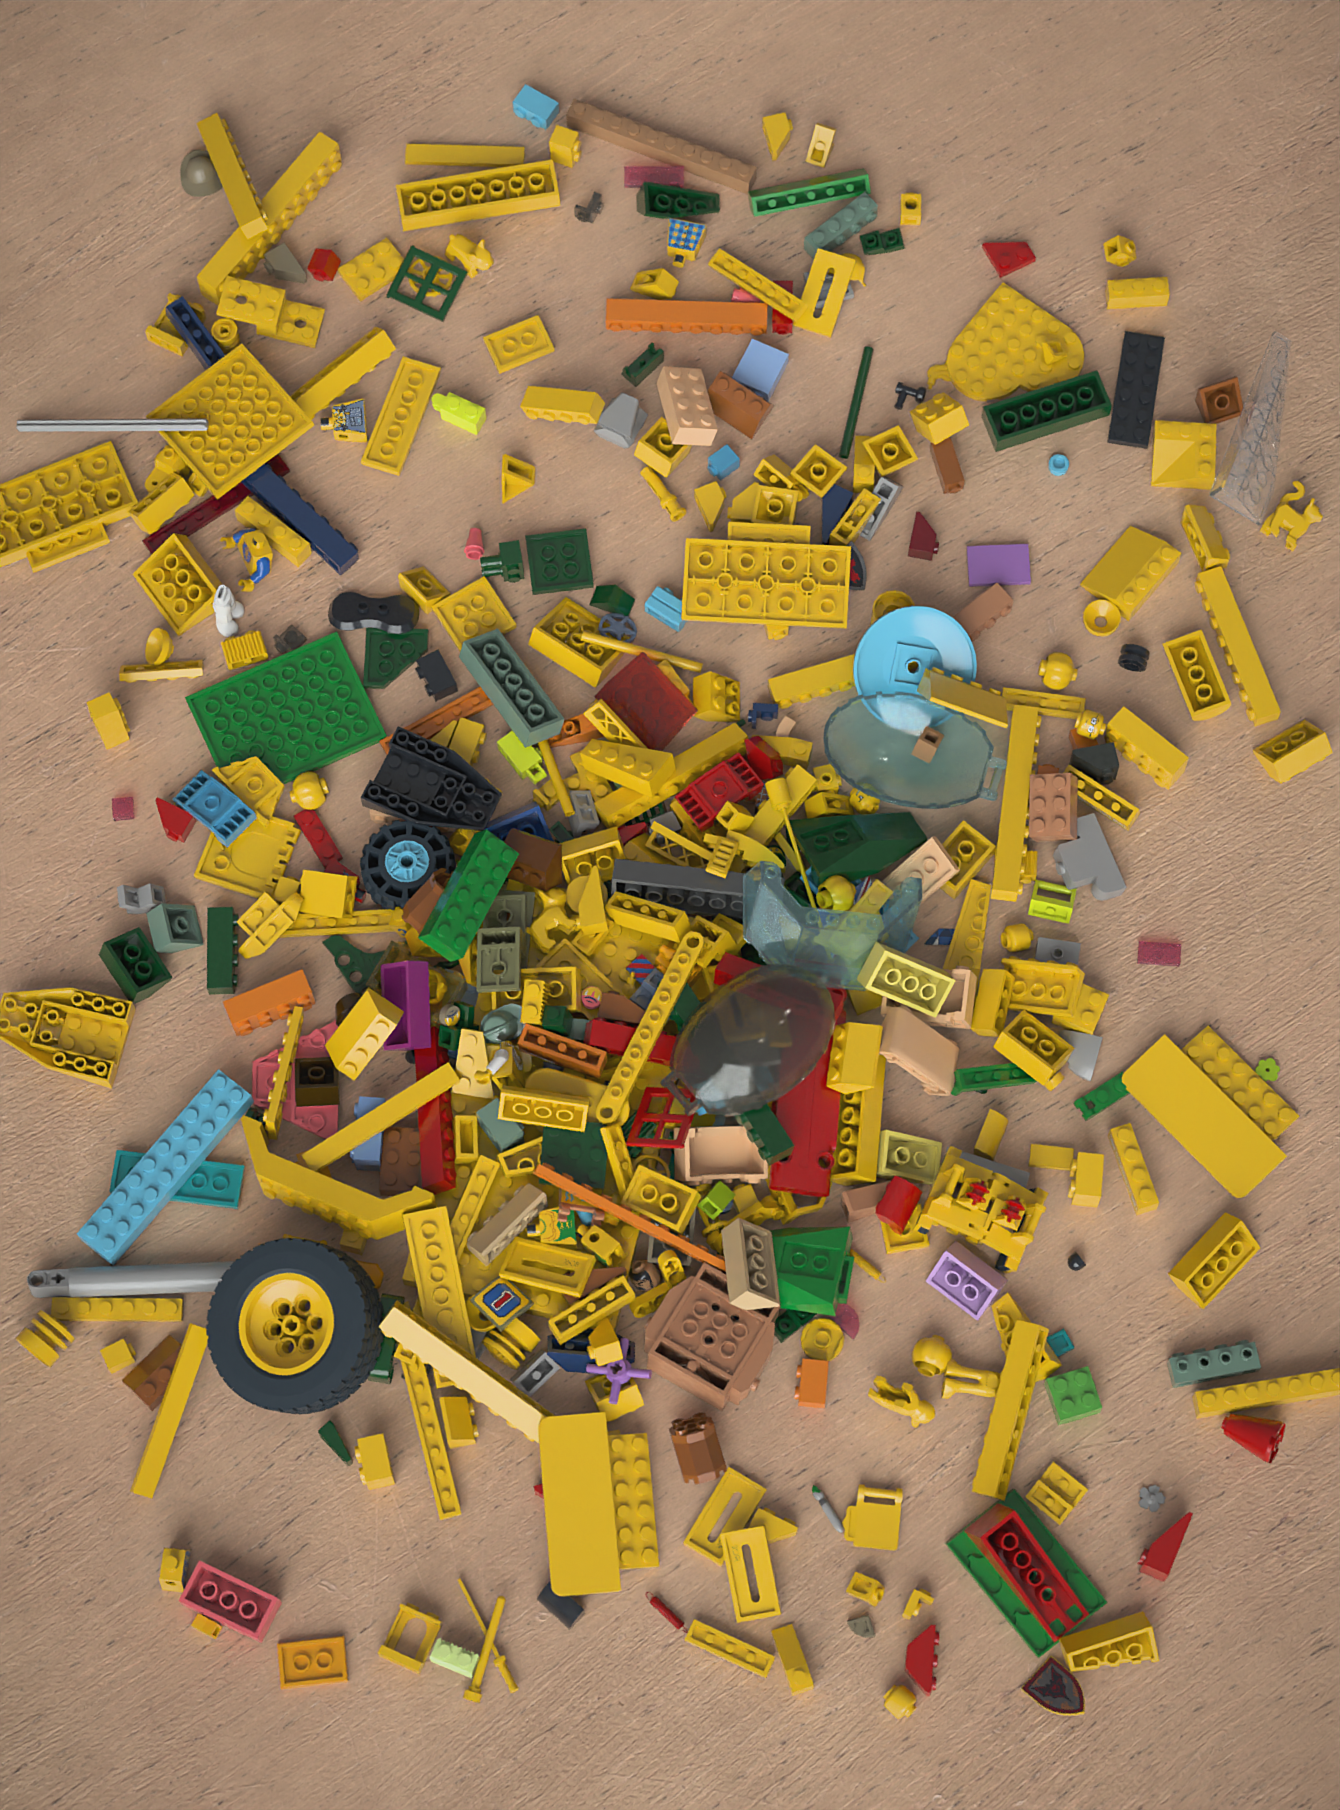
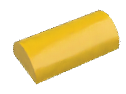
M1202 629L1162 643L1192 720L1202 721L1225 712L1231 706V701Z

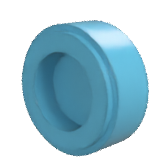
M1061 454L1053 455L1049 460V471L1056 476L1064 475L1069 468L1067 457Z

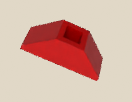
M930 1625L909 1643L906 1648L905 1672L925 1696H930L931 1690H936V1677L932 1676L933 1667L937 1668L938 1654H934V1645H939L940 1632L935 1631L936 1625Z

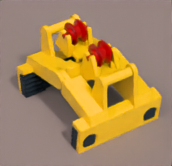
M950 1146L945 1153L914 1230L926 1235L932 1222H938L966 1235L980 1239L979 1241L1001 1252L995 1265L996 1269L1005 1274L1017 1271L1027 1245L1033 1242L1035 1238L1033 1234L1040 1217L1046 1211L1044 1203L1048 1192L1039 1187L1028 1190L999 1173H992L993 1171L964 1160L960 1158L962 1150ZM958 1181L963 1184L955 1201L969 1208V1211L952 1204L953 1197L951 1196ZM989 1201H993L989 1212H983L987 1209ZM999 1225H1002V1226H1005V1227H1008V1228H1012V1229H1014V1230H1013V1232L1011 1233L1010 1231L1004 1229L1003 1227H1001V1226H999Z

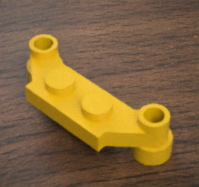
M768 1195L723 1225L725 1228L740 1218L759 1226L768 1218H772L775 1221L779 1220L783 1216L784 1211L778 1206L776 1199ZM714 1231L707 1237L706 1242L713 1250L724 1256L722 1231Z

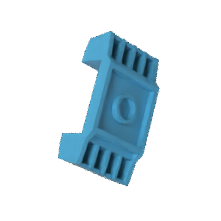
M202 770L172 798L177 807L189 812L211 830L218 841L227 848L257 819L255 812L244 804L240 798Z

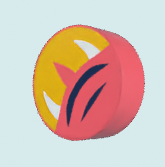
M597 987L586 988L581 995L583 1005L588 1009L598 1008L602 992Z

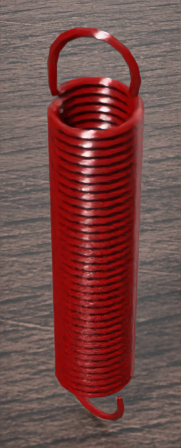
M653 1595L649 1603L673 1624L677 1630L683 1627L687 1631L683 1626L685 1623L658 1597Z

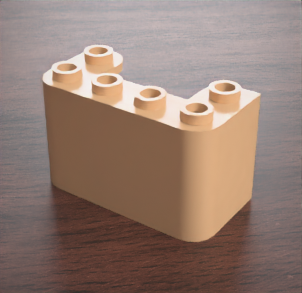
M956 966V969H952V971L942 969L947 971L956 981L936 1018L885 996L882 999L881 1015L885 1018L890 1007L905 1006L912 1011L911 1014L928 1026L969 1029L972 1023L977 977L966 966Z
M743 1125L690 1127L684 1148H674L675 1180H679V1183L686 1185H699V1181L700 1184L713 1183L712 1179H720L722 1183H732L733 1178H740V1182L761 1183V1179L768 1178V1163L760 1157L758 1147L749 1140ZM680 1127L674 1128V1140L677 1138Z

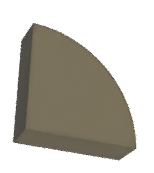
M869 1614L847 1621L849 1628L858 1636L864 1638L875 1637Z

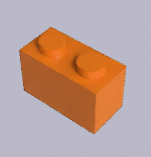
M802 1358V1365L797 1364L796 1378L801 1379L800 1386H795L794 1399L799 1400L798 1406L825 1408L829 1361Z

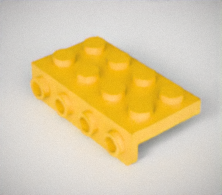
M1009 956V959L1002 958L1001 964L1004 965V970H1007L1015 977L1008 1010L1021 1012L1025 1010L1030 1013L1074 1017L1085 975L1078 968L1077 964L1067 962L1064 965L1052 960H1047L1045 963L1033 958L1021 960L1014 956Z

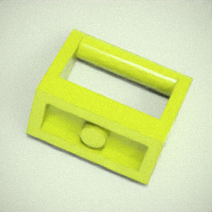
M1036 879L1028 915L1069 924L1077 888L1068 890L1064 885ZM1043 889L1070 895V902L1037 895V890Z

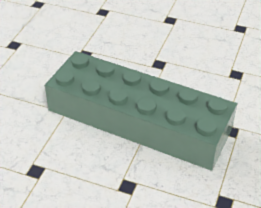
M499 629L463 642L459 658L525 748L560 734L564 717Z

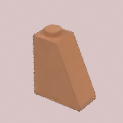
M890 1181L842 1192L840 1204L847 1222L850 1223L876 1214V1205L885 1195L886 1186Z

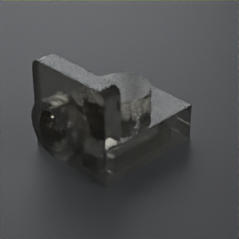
M292 624L280 636L276 634L273 637L274 647L281 654H286L300 648L307 641V638Z

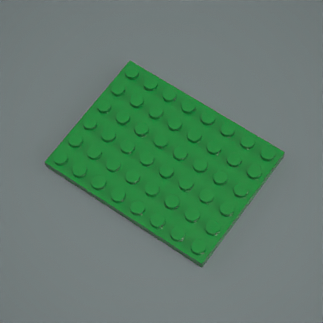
M337 631L185 697L216 767L230 766L233 762H242L257 756L283 784L295 780L301 773L316 771L373 746L387 737Z

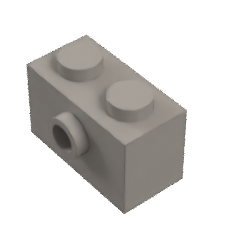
M1038 937L1035 959L1045 963L1047 960H1052L1064 965L1067 962L1078 965L1081 943Z

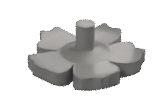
M1156 1485L1149 1486L1148 1490L1143 1487L1139 1495L1142 1499L1138 1503L1144 1509L1149 1507L1151 1512H1157L1160 1508L1159 1504H1164L1166 1497L1163 1496V1493H1158L1160 1488Z

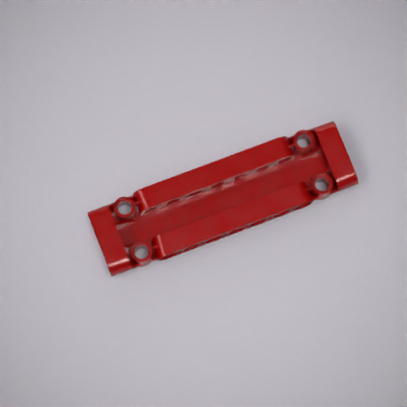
M799 957L787 958L786 975L844 996V1001L846 1000V966ZM842 1009L840 1016L831 1028L785 1010L791 1044L790 1046L778 1047L780 1064H775L771 1110L795 1146L792 1154L785 1157L784 1161L779 1160L771 1165L769 1189L814 1197H828L830 1195L831 1169L835 1163L832 1154L835 1152L837 1145L841 1092L826 1086L835 1026L846 1023V1011ZM819 1159L825 1162V1168L820 1166Z

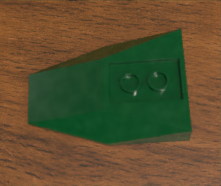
M910 812L789 820L798 850L802 851L810 863L812 880L817 887L827 878L835 875L842 876L848 882L879 873L927 841V836ZM786 826V839H787V841L789 842V844L791 845L792 849L794 850L793 845H792V842H791V839H790V836H789V832H788V829H787V826Z

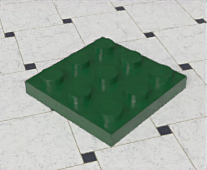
M586 528L525 536L533 595L594 588Z
M586 1122L585 1132L544 1126L540 1164L547 1163L555 1168L554 1172L560 1175L562 1173L570 1175L574 1178L573 1182L579 1185L584 1183L593 1189L604 1190L607 1150L601 1128L607 1125ZM539 1177V1184L553 1185Z

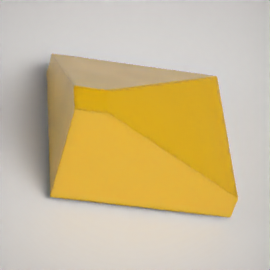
M1059 339L1048 340L1042 343L1045 363L1047 365L1068 355Z

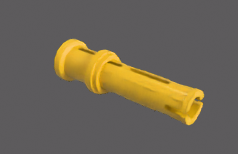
M645 467L640 474L659 498L662 509H666L669 513L670 520L676 522L683 518L687 511L677 502L676 495L671 494L652 467Z

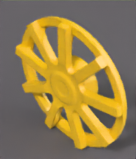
M435 256V257H437V258H439V259H441V260L447 262V261L444 260L443 258L438 257V256ZM417 259L411 265L409 273L420 275L422 279H425L430 267H426L423 260ZM420 263L424 270L421 272L415 270L414 267ZM439 268L432 283H436L448 290L453 280V274L440 275L439 273L443 269ZM408 278L410 286L418 293L419 289L414 285L417 282ZM439 279H449L446 285L439 281ZM432 290V292H427L426 296L436 297L441 293Z

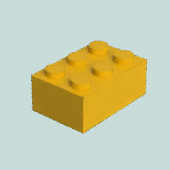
M964 820L942 844L960 869L959 872L940 887L941 890L954 900L992 858L996 849V845Z
M1025 1010L1001 1032L993 1048L1043 1086L1066 1064L1075 1049Z

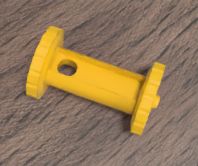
M710 1183L693 1188L701 1195L699 1202L712 1188ZM696 1206L706 1226L701 1232L703 1237H708L714 1231L721 1232L723 1230V1224L728 1222L727 1220L720 1221L717 1216L714 1219L715 1223L711 1224L708 1221L710 1217Z

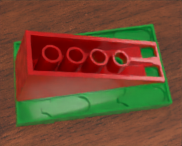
M1015 1489L1010 1490L1006 1494L1005 1501L998 1500L945 1542V1545L964 1569L971 1575L1011 1627L1014 1628L1038 1658L1059 1642V1638L1067 1636L1108 1603Z

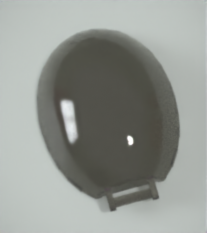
M788 964L760 966L736 975L712 991L686 1019L671 1051L669 1069L672 1072L660 1084L663 1088L667 1087L685 1108L684 1112L687 1116L692 1115L701 1107L708 1114L740 1115L749 1110L760 1109L772 1100L776 1101L801 1083L817 1066V1062L827 1050L835 1024L834 1004L828 989L813 973L801 967ZM679 1079L695 1097L696 1100L693 1103L676 1086L675 1080Z

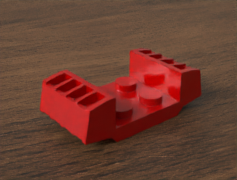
M738 752L690 783L687 788L675 796V799L699 830L704 832L714 825V819L727 801L737 804L745 797L751 800L762 791L764 783Z

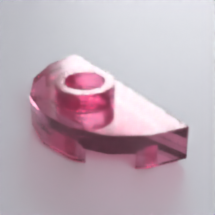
M838 1303L836 1316H827L838 1324L854 1341L859 1331V1317L853 1308L847 1304Z

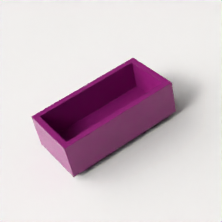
M403 961L381 965L382 997L404 1011L397 1026L384 1041V1051H408L431 1048L428 962Z

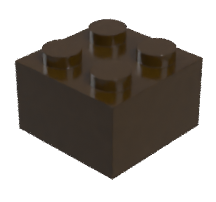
M331 1057L295 1058L296 1107L340 1105L339 1070L336 1069Z

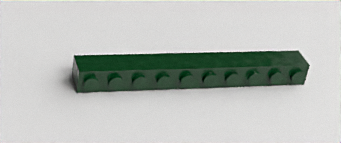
M686 982L669 1018L676 1022L680 1035L689 1042L691 1052L694 1055L697 1054L703 1070L712 1077L714 1087L721 1091L726 1105L735 1112L737 1122L744 1126L747 1131V1137L758 1147L760 1157L766 1160L770 1166L791 1155L795 1145Z

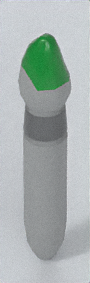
M813 1485L812 1493L814 1498L818 1500L833 1527L838 1532L843 1533V1525L825 1498L824 1493L816 1485Z

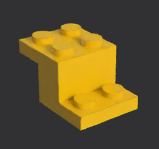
M720 913L712 923L697 915L691 923L692 929L689 932H698L702 935L704 949H702L696 964L706 968L712 959L720 962L725 952L736 956L753 934L752 931ZM695 938L689 939L687 945L690 948H695L699 945V940ZM676 942L672 948L677 951L680 943Z

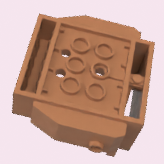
M704 1262L695 1277L690 1276L669 1290L653 1318L650 1317L644 1326V1329H646L644 1352L648 1354L647 1369L652 1370L654 1373L720 1411L724 1410L728 1401L739 1405L741 1400L747 1398L751 1390L753 1392L756 1391L761 1382L758 1378L771 1358L775 1330L774 1322L778 1317L780 1305L770 1308L744 1310L730 1304L726 1274ZM717 1305L720 1309L714 1311L712 1306ZM736 1316L739 1320L733 1322L731 1317ZM711 1338L713 1342L708 1344L705 1342V1339Z

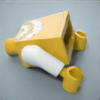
M511 1041L501 1042L500 1049L492 1051V1061L486 1066V1071L477 1070L474 1073V1079H478L476 1083L487 1085L491 1079L490 1075H492L493 1081L500 1090L503 1085L525 1088L522 1059L513 1048ZM495 1095V1096L493 1097L492 1101H493L494 1099H496V1098H498V1099L500 1100V1096H499V1095Z

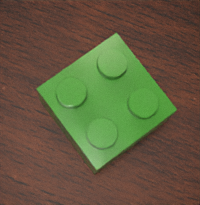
M1088 1366L1046 1379L1044 1385L1058 1426L1101 1412L1102 1405Z

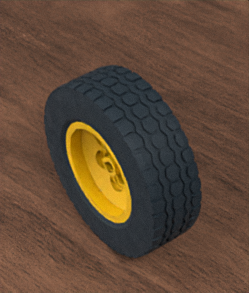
M300 1238L276 1239L252 1248L253 1250H248L240 1256L241 1259H236L230 1265V1269L225 1271L221 1277L222 1281L218 1282L214 1290L215 1295H212L209 1304L211 1307L207 1313L206 1335L209 1336L207 1343L209 1350L212 1352L210 1355L213 1364L217 1365L215 1368L219 1375L224 1377L223 1381L241 1398L253 1405L271 1411L290 1414H311L338 1405V1402L345 1401L370 1376L369 1372L373 1371L377 1363L376 1358L379 1357L382 1349L380 1345L383 1343L384 1334L381 1332L379 1325L384 1318L382 1316L384 1311L382 1302L379 1301L381 1299L378 1290L374 1288L375 1284L371 1277L367 1275L368 1273L351 1256L339 1249L311 1240ZM309 1301L311 1306L306 1312L305 1305ZM289 1305L290 1311L285 1315V1307ZM319 1319H322L323 1325L318 1329L317 1322ZM281 1326L282 1332L278 1336L276 1330L277 1327ZM313 1339L314 1347L310 1350L309 1342ZM291 1343H293V1344H294V1349H293V1351L290 1353L289 1350H288V1348H289V1345H290Z

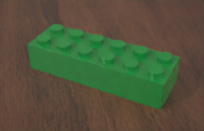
M487 829L475 833L418 938L450 962L462 959L519 853Z

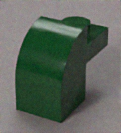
M462 1001L454 1002V1006H457L460 1010L459 1021L451 1027L444 1024L440 1025L438 1046L452 1051L458 1050L462 1028L479 1030V1025L474 1024V1005Z

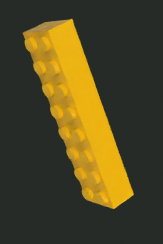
M553 159L396 185L403 231L560 206Z

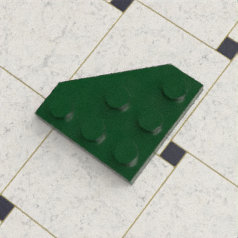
M366 628L363 687L385 689L413 665L417 659L428 652V629H412L406 633L394 634L378 628Z

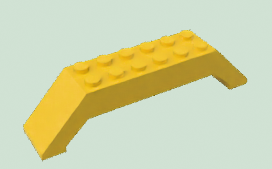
M244 1115L241 1118L259 1184L263 1194L271 1199L278 1198L290 1207L297 1206L309 1215L316 1214L328 1223L335 1222L347 1231L352 1229L366 1239L371 1237L375 1240L405 1230L402 1215L438 1208L434 1194L416 1186L411 1191L382 1200L269 1153L267 1148L269 1139L263 1124Z

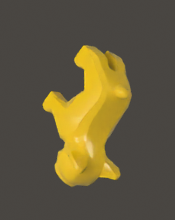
M451 234L449 236L450 241L445 248L446 257L454 261L456 256L463 263L465 271L468 272L467 275L471 278L478 274L477 268L487 270L494 264L491 252L485 248L484 239L477 245L461 234Z
M555 888L547 892L538 891L540 897L537 900L543 906V912L530 927L526 928L527 933L531 935L538 949L546 955L555 948L554 945L556 944L553 939L548 938V934L560 930L567 936H570L574 932L571 928L576 925V921L569 919L564 909L567 901L565 891Z
M878 1375L875 1377L873 1383L878 1388V1392L870 1388L868 1396L879 1405L899 1414L910 1416L912 1418V1426L915 1428L918 1427L919 1423L926 1424L934 1419L935 1409L933 1405L926 1400H920L918 1394L913 1390V1385L904 1382L901 1388H895L887 1383L885 1377Z

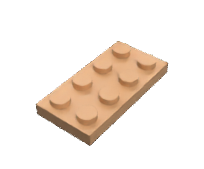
M931 837L882 881L884 885L893 891L884 904L901 921L960 871L936 837Z

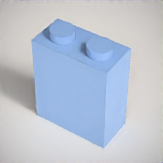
M752 339L732 377L769 401L788 365L789 354Z

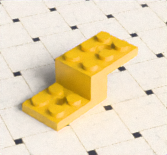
M226 276L217 309V315L256 324V333L258 335L312 348L316 347L325 314V309L286 300V290L231 276ZM244 296L247 302L239 304L236 302V299ZM298 320H303L306 323V326L303 328L296 327L295 322Z

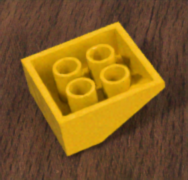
M1155 420L1152 440L1151 486L1212 490L1215 481L1217 424Z

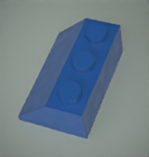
M536 802L489 821L485 830L487 829L503 842L512 828L554 842L541 809Z

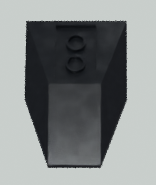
M398 726L389 742L390 751L374 781L369 780L361 796L362 806L415 824L484 831L502 797V793L454 750Z

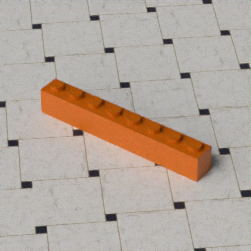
M607 299L606 329L615 332L621 330L640 332L643 330L654 333L661 331H671L672 333L691 332L694 334L711 332L712 334L731 333L733 335L747 333L758 336L767 334L768 304Z

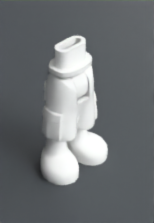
M220 585L216 591L213 603L216 626L219 633L223 636H235L239 631V627L232 619H238L244 615V606L240 602L235 601L234 595L227 586Z

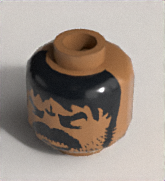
M637 1260L632 1264L629 1271L630 1280L636 1289L641 1292H647L659 1285L661 1275L654 1263L647 1262V1260Z

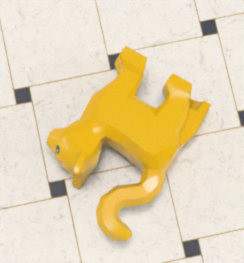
M1293 481L1292 483L1297 488V491L1295 493H1286L1281 497L1274 513L1267 517L1260 529L1265 535L1269 536L1273 533L1275 537L1280 534V527L1287 530L1289 533L1285 547L1291 551L1295 550L1297 546L1296 540L1306 533L1310 524L1321 521L1323 518L1319 507L1314 504V498L1305 506L1302 514L1288 504L1290 500H1298L1304 496L1305 486L1299 481Z

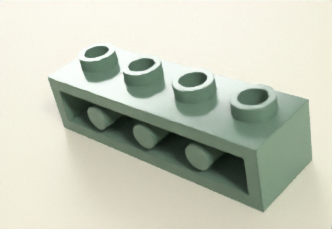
M866 192L862 193L804 238V250L813 259L818 248L829 252L833 251L877 217L878 205Z
M1248 1340L1236 1342L1235 1346L1227 1347V1344L1215 1346L1214 1350L1206 1351L1205 1348L1194 1350L1193 1354L1185 1355L1184 1352L1171 1355L1172 1358H1169L1167 1366L1172 1387L1177 1388L1259 1372L1261 1364L1255 1342L1249 1343Z

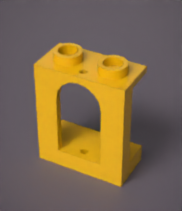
M400 1603V1610L384 1645H381L378 1651V1655L420 1674L439 1634L442 1623L439 1621L440 1617L431 1612H427L425 1615L418 1611L419 1607L411 1603H407L406 1606ZM413 1618H419L426 1623L427 1631L415 1658L412 1659L394 1650L408 1621Z

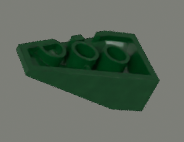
M644 181L636 195L637 212L648 217L669 219L719 213L720 211L719 194Z

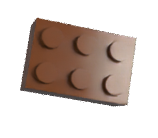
M386 1128L383 1134L379 1179L380 1195L396 1196L411 1191L414 1186L423 1189L419 1129Z

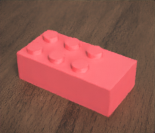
M200 1560L179 1599L183 1606L262 1643L282 1604L277 1597Z

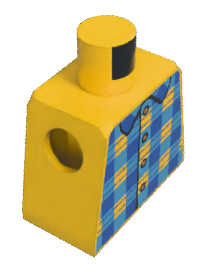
M669 218L667 255L674 257L672 264L675 267H684L685 260L695 261L706 238V225Z
M164 1548L159 1575L162 1590L184 1591L191 1550Z

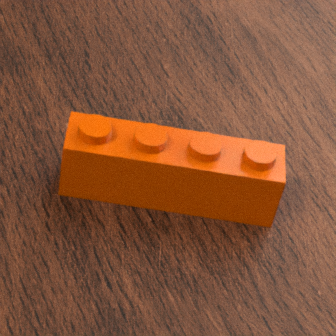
M526 1023L518 1040V1047L521 1052L535 1057L538 1056V1058L541 1057V1059L543 1058L544 1060L598 1079L601 1078L608 1060L606 1051Z

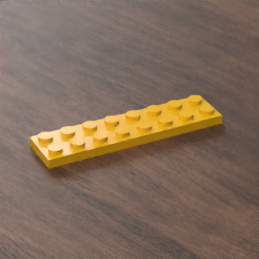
M446 1206L402 1215L423 1320L476 1357ZM432 1366L436 1388L454 1385L451 1379L447 1376L439 1375Z

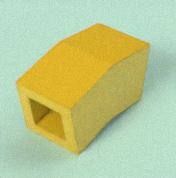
M199 1613L191 1624L194 1629L215 1640L222 1629V1626Z

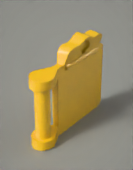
M858 1484L857 1505L847 1507L846 1517L843 1520L845 1540L852 1541L855 1547L896 1551L898 1548L903 1488L888 1490L865 1487L864 1484ZM864 1496L895 1499V1505L865 1503Z

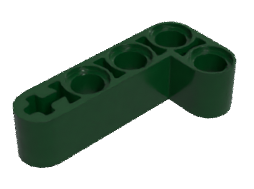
M382 1293L380 1300L384 1311L382 1316L384 1317L396 1301L404 1305L405 1297ZM384 1335L383 1343L380 1345L382 1347L380 1355L376 1358L377 1363L373 1371L369 1372L368 1381L391 1384L394 1371L393 1354L397 1340L393 1337L389 1338Z

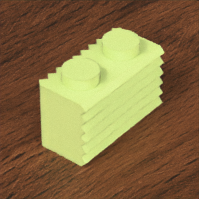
M439 1638L430 1655V1660L450 1670L473 1678L479 1656L478 1653H470V1650L466 1651L465 1648H458L457 1645L454 1646L453 1643L450 1644L449 1641L445 1642V1640Z

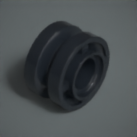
M1123 645L1121 648L1122 655L1119 656L1118 664L1130 671H1145L1147 667L1146 661L1149 659L1150 652L1139 645Z

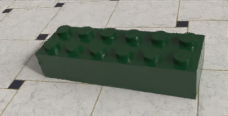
M1096 370L984 406L982 420L995 452L1110 416L1112 404Z

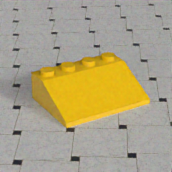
M1129 526L1080 583V586L1097 599L1108 600L1115 604L1120 611V615L1127 621H1130L1177 566L1181 552L1166 541L1133 526Z
M173 533L133 573V576L178 636L215 612L213 609L214 597L218 587L223 584L186 535Z
M567 597L534 626L528 642L529 646L595 688L609 675L625 653L581 641L583 630L600 635L598 626L601 619ZM606 622L602 624V628L610 627ZM605 633L608 637L617 639L616 637H613L610 633ZM627 635L621 637V641L630 639Z
M933 667L932 670L925 668L917 692L926 699L1007 728L1006 698L1001 695V691L991 687L989 691L982 689V684L971 681L970 684L963 682V677L952 674L951 677L946 676L943 670Z

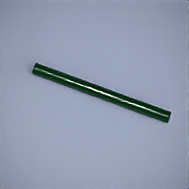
M864 347L839 452V457L842 459L849 458L874 351L871 347Z

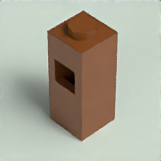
M951 437L944 439L936 445L931 442L930 452L943 493L950 492L954 494L964 488L965 480Z

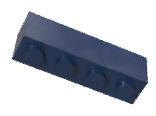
M183 296L166 306V316L205 370L226 356Z

